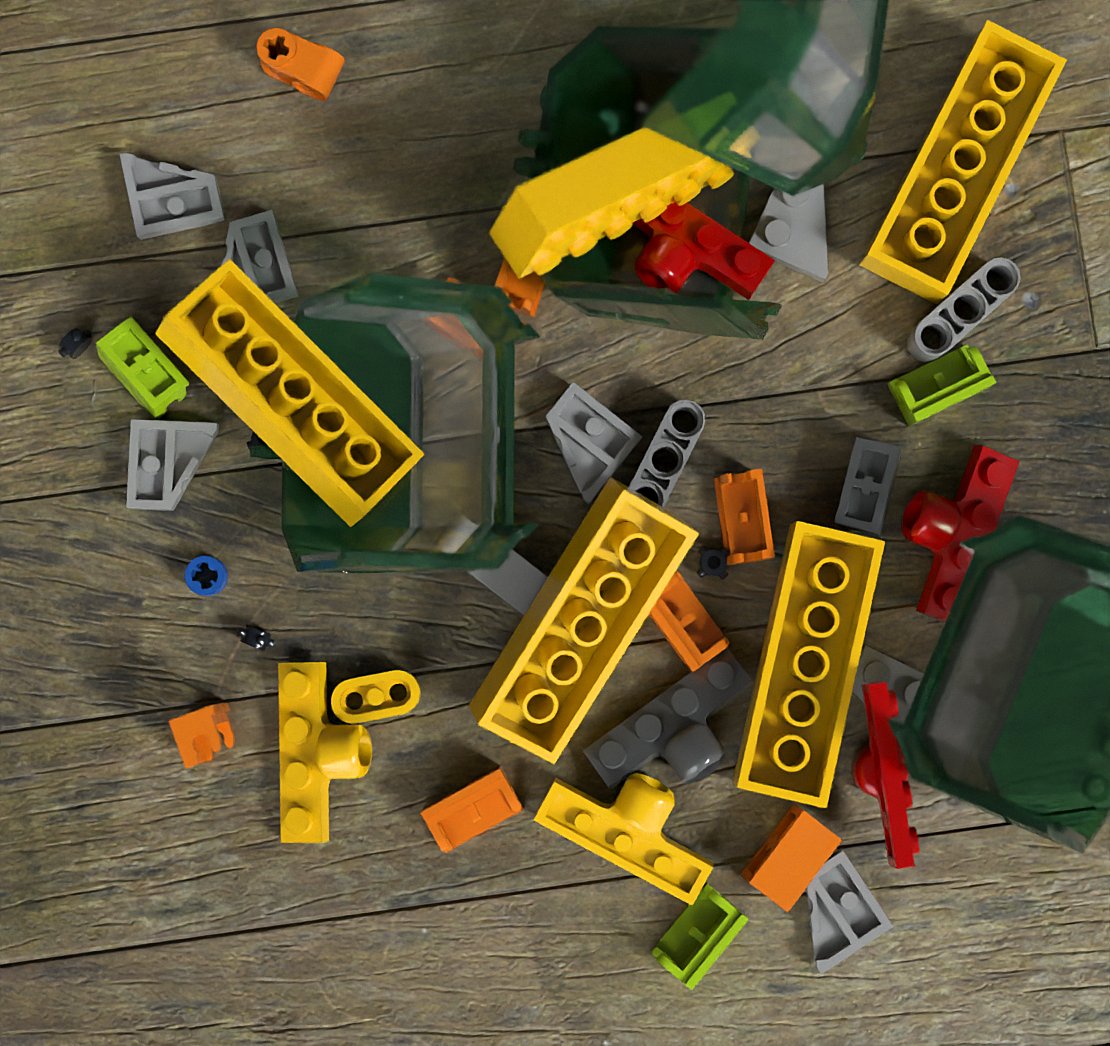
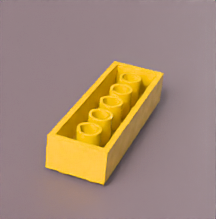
M987 20L974 38L859 266L936 305L946 298L1067 59Z
M728 88L516 187L491 228L489 235L518 278L533 271H536L538 275H542L559 264L562 257L570 253L574 257H578L593 248L597 240L606 235L610 240L615 239L625 233L632 226L633 222L641 218L644 222H649L666 210L667 205L675 201L680 206L692 200L700 193L702 188L708 185L712 189L720 187L734 175L732 168L752 153L750 145L762 131L734 90Z
M230 258L164 317L155 333L350 527L363 518L425 455Z
M610 477L469 704L478 725L555 764L699 533L684 519Z
M800 521L790 524L732 784L735 787L827 808L885 541Z

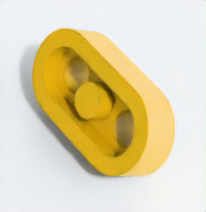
M394 670L341 682L332 693L331 706L334 714L340 720L350 724L406 714L417 706L421 697V688L418 680L407 671ZM395 684H402L406 687L407 695L402 701H397L391 696V688ZM352 692L359 693L363 698V704L359 709H352L347 703V698Z

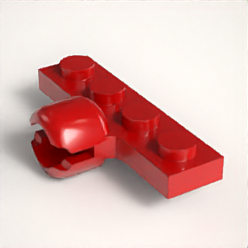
M675 201L667 205L666 210L655 219L644 222L641 218L633 222V225L644 231L650 238L635 261V273L643 284L659 294H676L691 273L698 269L705 271L747 300H750L776 261L689 203L679 206Z
M974 445L957 495L953 500L933 492L921 491L916 493L907 503L901 519V530L905 539L930 549L934 554L933 563L916 609L917 612L949 625L962 627L1019 464L1018 460L986 446Z
M887 682L862 683L870 745L864 746L856 753L852 761L851 775L855 785L862 792L877 798L879 802L888 864L895 869L915 867L913 854H919L920 848L915 826L909 827L906 808H912L913 802L911 788L907 781L909 767L906 762L903 739L901 735H895L892 717H897L899 714L896 693L894 689L888 690Z

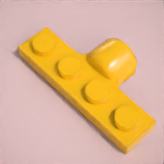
M326 662L278 663L281 843L328 842V787L330 780L356 779L367 774L372 762V740L369 732L362 725H333L329 722L327 716Z
M634 773L630 775L616 800L611 804L602 803L555 778L534 817V821L690 905L694 904L714 868V862L669 839L661 832L665 821L674 807V793L661 782L643 774Z

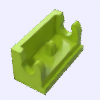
M132 316L96 342L99 358L153 420L161 419L166 414V408L171 402L176 399L178 402H181L186 396V387L189 385V381Z
M967 344L890 381L887 385L909 427L991 387L997 382L994 376L991 375L978 348L975 345L969 347Z
M706 882L694 904L687 905L650 952L657 958L656 961L692 991L749 919L744 912Z

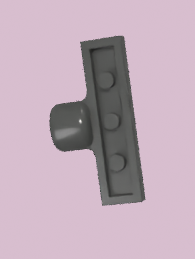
M726 647L700 668L690 672L591 744L583 752L610 790L652 759L660 756L669 762L683 782L689 784L697 782L716 770L725 759L724 747L708 727L709 719L753 687L754 682L728 647Z

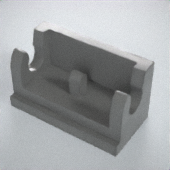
M856 437L834 524L839 525L841 529L846 531L855 530L863 532L869 537L880 539L902 456L900 447Z

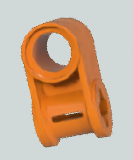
M271 28L263 32L258 38L256 45L261 67L266 75L320 101H327L345 62L344 57L333 49L319 43L310 42L281 28ZM280 49H285L286 56L279 54L276 60L271 59L270 52L278 54Z

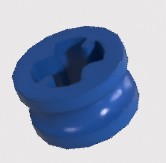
M200 556L188 564L185 569V581L192 592L198 595L212 596L224 589L228 581V572L222 561L211 556ZM208 563L209 569L217 571L218 577L217 581H210L213 585L212 587L205 589L204 583L196 581L195 576L196 571H203L200 566Z

